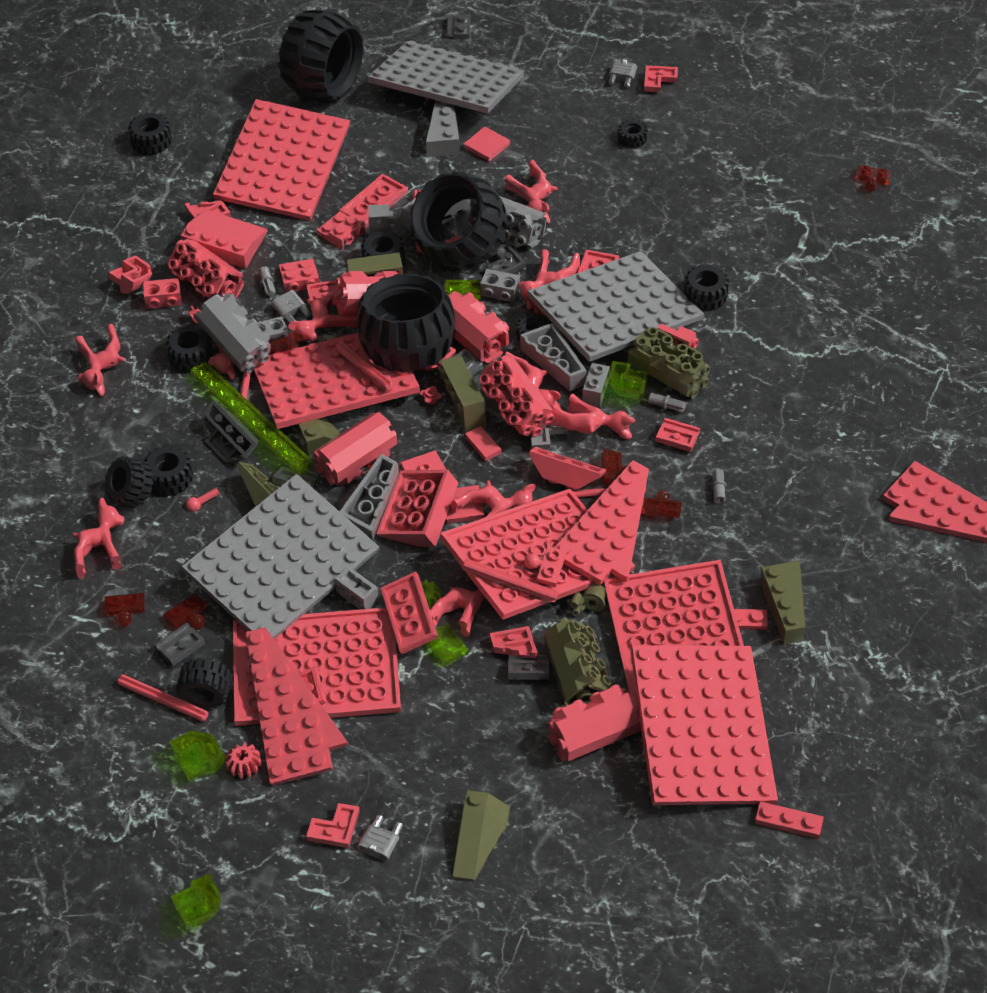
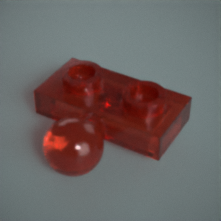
M858 165L855 180L865 181V188L868 191H875L878 188V184L889 185L892 170Z
M292 334L270 342V352L273 354L283 352L285 347L290 350L297 348L299 342L304 341L302 334Z
M605 448L602 451L601 465L603 469H606V473L602 475V482L612 484L629 465L622 466L621 452Z
M665 490L657 492L655 499L644 497L641 514L680 518L682 502L670 500V494Z
M144 593L104 596L105 616L117 615L116 622L122 627L131 624V614L145 613Z
M194 593L165 612L163 616L175 630L189 622L191 628L199 630L205 624V619L200 614L207 610L208 606L202 598Z

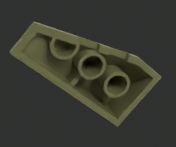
M238 462L237 467L255 506L259 505L280 488L267 482L268 477L252 464Z
M467 790L453 879L474 882L485 865L490 852L495 848L499 837L507 828L510 807L489 793Z

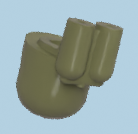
M592 584L585 590L583 595L579 592L575 593L570 603V606L573 608L572 615L579 616L580 612L585 608L591 611L603 610L607 596L605 588L598 584Z

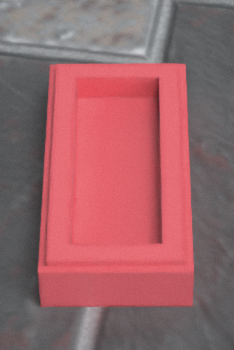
M482 426L465 433V438L485 461L501 454V448Z

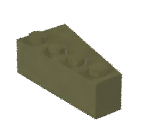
M458 355L440 360L439 376L444 380L445 388L449 392L465 433L479 426H482L483 429L487 428L485 400L462 356Z
M800 560L762 567L760 584L783 645L803 641L805 616Z

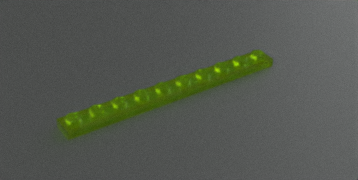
M206 361L190 369L191 375L296 474L299 475L313 467V460L277 429L272 422Z

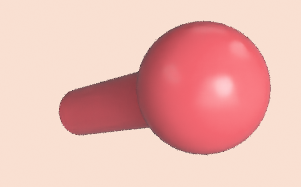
M215 488L198 498H189L185 504L186 509L191 512L199 510L203 503L220 495L218 489Z

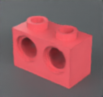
M179 278L144 281L146 309L181 306Z

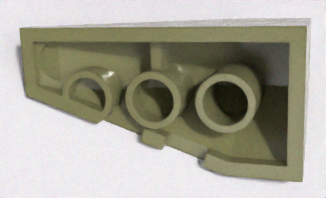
M325 417L295 424L308 456L313 455L316 449L340 434Z

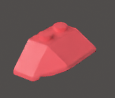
M535 447L529 452L542 478L547 479L552 484L560 483L566 485L565 487L571 490L579 489L606 473V469L539 447Z

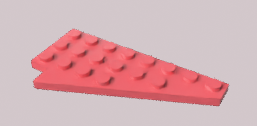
M633 460L554 548L567 551L563 564L598 585H601L610 573L624 582L628 581L649 472L648 468Z
M916 461L883 495L882 500L896 508L889 516V521L987 543V502Z
M266 627L246 632L270 784L275 786L333 770L330 750L349 746L347 740Z

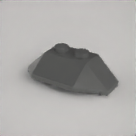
M215 400L202 413L205 442L225 463L230 464L247 459L257 447L258 438L235 415Z

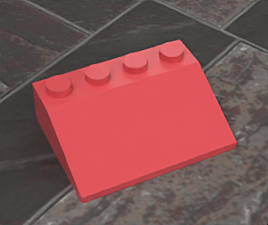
M205 209L188 223L181 235V239L183 241L185 239L194 240L226 263L246 269L268 230Z
M400 470L376 535L417 547H436L458 486V482L449 470Z

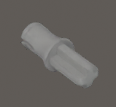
M264 266L258 270L261 278L260 284L264 287L265 294L272 297L276 293L274 279L270 275L269 268Z
M651 393L649 396V404L663 407L664 410L671 409L679 412L685 410L686 403L684 401L673 399L669 395L662 396Z
M716 468L712 473L713 483L711 488L714 493L713 500L716 504H723L726 502L725 489L727 485L724 482V471Z

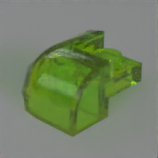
M612 361L609 374L611 389L623 398L643 401L648 372L630 369L631 364Z
M193 730L169 741L173 754L188 782L205 773L211 776L225 762V754L211 733Z
M210 873L191 881V887L170 896L187 932L210 921L217 915L220 908L221 897L219 889Z

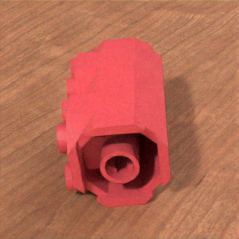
M179 240L168 259V266L172 274L181 280L190 282L195 286V290L205 297L211 298L214 295L222 297V294L228 295L232 293L237 298L244 286V281L241 279L243 274L194 240Z
M363 271L343 273L340 275V278L335 279L336 290L332 296V302L336 305L340 315H357L360 299L368 286L378 282L381 278H387L399 273L396 271H382L381 273H376L374 277H367Z
M457 291L452 292L449 297L455 313L454 338L482 362L491 363L501 357L503 346L506 348L509 344V334L507 332L509 327L507 323L500 320L493 311L485 314V305L481 301L479 302L471 292L463 295Z
M502 356L503 360L497 361L496 359L492 361L482 371L479 377L481 389L488 398L494 399L498 403L501 410L500 414L508 425L514 426L520 435L536 437L542 433V429L554 420L553 410L516 360L510 356Z
M380 412L372 413L313 452V457L316 462L314 467L317 473L326 477L330 485L344 486L360 477L363 466L372 467L381 454L389 458L390 449L397 445V434L394 430L390 431L389 426L391 424L389 420Z
M616 684L605 691L592 694L588 704H584L582 700H576L568 706L556 708L552 712L553 717L548 722L551 731L548 734L550 743L557 747L560 760L562 762L573 760L642 731L640 717L637 712L639 711L638 702L631 691L622 689Z

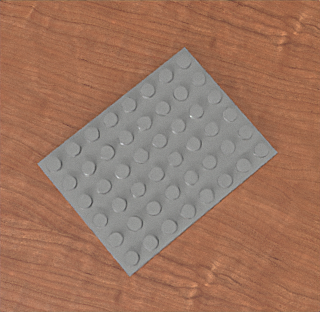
M407 41L368 76V82L488 114L524 77V71L519 70L517 67L504 66L502 63H492L486 59L480 60L473 56L460 55L458 52L445 51L443 48H433L427 44L421 45L415 41Z
M641 251L530 289L527 294L533 303L589 362L635 345L633 344L634 340L650 327L658 328L660 324H664L676 330L680 326L684 327L703 320L704 313L692 301H689L688 297Z
M296 474L182 566V571L246 630L252 631L266 627L275 640L336 588L335 578L348 566L356 571L379 551V546Z

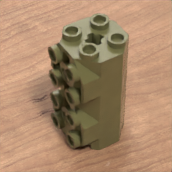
M655 327L644 330L634 340L633 344L636 346L634 350L630 348L628 352V363L692 399L697 396L701 388L707 386L710 366L703 362V355L698 350L686 344H679L676 347L673 345L671 335Z
M567 618L558 620L556 624L543 633L544 643L564 705L568 706L576 700H582L584 704H588L592 694L605 691L612 682L608 677L604 661L600 658H595V655L600 651V647L594 637V630L588 625L584 626L575 620L569 621Z

